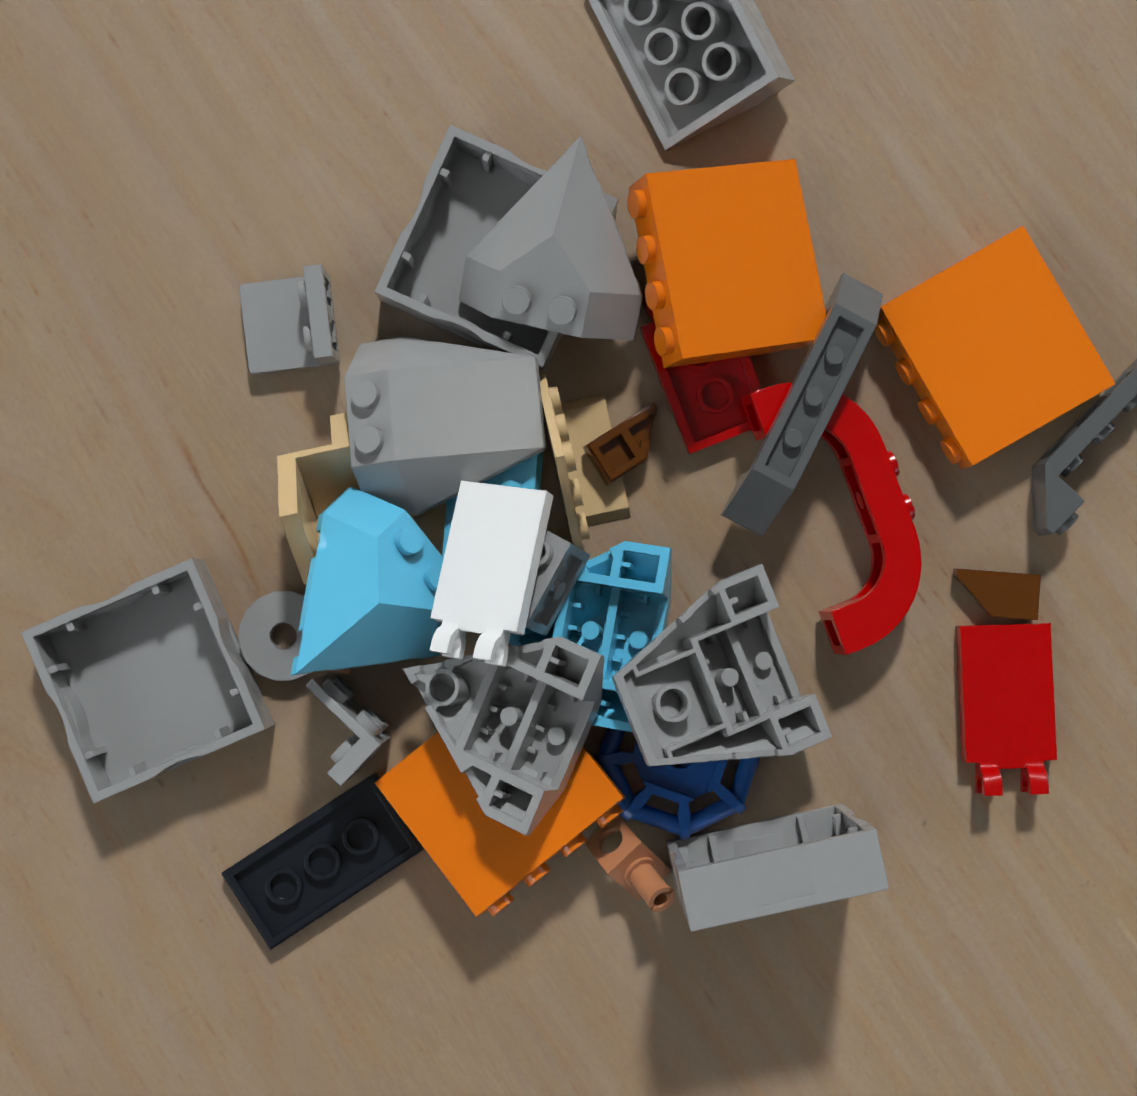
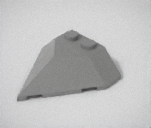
M582 136L571 145L466 255L459 301L493 318L580 338L634 340L644 293L627 257L625 244L600 181H597L587 155L589 153Z
M559 636L544 639L541 642L510 646L506 667L487 664L484 660L473 658V654L463 656V660L452 658L444 662L403 668L411 684L417 686L426 702L427 707L425 709L461 773H466L479 796L476 800L484 814L526 836L530 835L565 790L602 700L604 655Z

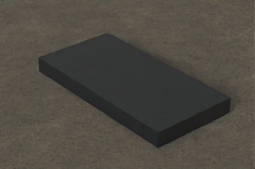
M377 772L360 781L221 873L270 950L424 850V847L376 786L375 782L380 779Z

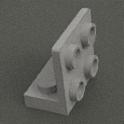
M322 264L303 266V277L240 285L239 292L248 367L252 374L340 364L330 275Z
M547 530L526 628L544 636H547L590 557V554Z
M323 675L312 678L306 687L355 733L330 756L336 764L327 774L337 784L342 786L376 754L391 736L384 731L388 727L387 722L375 710L368 707L364 711L352 700L356 693L344 680L337 675L333 679Z

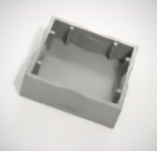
M450 125L423 183V190L417 210L408 225L401 232L374 291L380 302L485 349L536 357L538 359L539 371H546L562 333L490 317L459 301L466 255L547 171L531 166L507 149ZM604 193L613 217H615L618 199Z
M191 558L131 584L120 594L108 600L92 605L80 606L21 632L46 693L51 697L62 716L68 745L93 804L275 725L253 671L243 657L239 647L238 636L205 559Z
M842 803L746 825L691 835L690 840H680V838L666 841L677 896L691 932L889 889L877 829L864 819L854 817L853 811Z

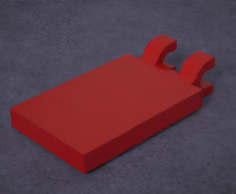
M644 290L642 303L651 323L641 326L639 329L687 453H694L750 431L751 427L740 399L762 389L750 357L664 368L662 356L657 353L655 348L654 333L656 325L653 310L647 305Z
M1051 623L956 626L961 762L975 763V793H982L983 796H1003L1002 777L999 769L1021 768V792H1028L1030 795L1049 794L1048 776L1044 767V761L1057 760Z

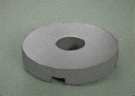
M274 591L258 598L245 611L239 625V647L245 661L258 674L274 681H292L307 675L290 676L293 658L299 654L302 632L298 631L304 601L303 594L295 591ZM280 623L291 624L297 633L295 644L288 649L280 648L273 639L274 629Z

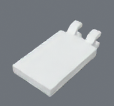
M461 481L430 617L438 622H442V624L433 635L430 651L442 653V656L463 660L466 633H478L481 635L476 642L473 658L484 660L485 663L506 667L511 633L524 635L554 497L552 494L543 490Z

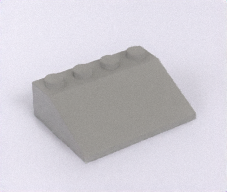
M588 0L665 151H669L759 105L795 82L754 0Z

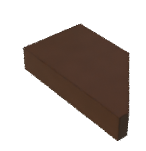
M655 402L582 447L606 486L647 460L653 421L658 409Z
M953 569V576L977 601L976 603L988 617L1038 620L1041 575Z

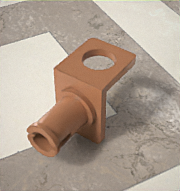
M620 815L602 829L600 827L585 842L586 847L606 873L636 900L644 899L647 906L653 912L664 911L673 903L675 892L663 880L670 873L669 867L638 838ZM614 832H621L622 842L620 846L613 852L604 853L603 843L607 836Z

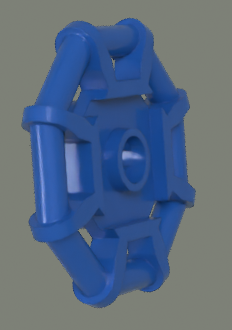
M607 728L600 750L594 754L596 761L626 797L618 804L623 810L620 816L626 821L633 819L679 835L680 840H690V835L737 812L742 814L747 808L744 804L760 757L740 759L729 790L720 783L727 760L680 764V767L674 765L647 766L637 740L633 751L619 750L625 733L622 730ZM634 762L645 785L637 793L633 794L620 765ZM714 790L721 799L690 814L688 802L694 800L695 797ZM652 794L678 803L677 815L646 805Z

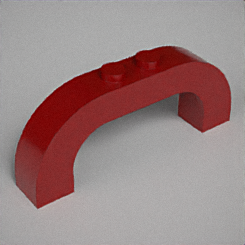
M793 382L769 386L740 399L755 441L766 437ZM842 394L821 438L832 448L838 459L870 547L871 569L865 584L857 594L844 602L818 612L833 653L849 655L875 644L894 630L902 621L916 596L921 577L922 562L920 543L912 521L915 518V509L911 499L907 494L902 493L897 476L900 473L898 462L894 454L886 450L878 429L866 412L858 404Z

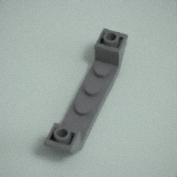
M845 273L840 276L825 306L827 315L749 470L740 475L721 516L759 536L764 535L795 490L877 325L883 298L882 293Z
M1137 358L1114 381L1116 384L1106 389L1032 466L1033 530L1039 536L1052 535L1055 532L1061 535L1079 518L1075 511L1085 501L1059 475L1061 474L1063 477H1066L1073 472L1084 460L1080 453L1092 441L1096 445L1113 431L1116 425L1112 420L1122 409L1125 412H1129L1137 406Z

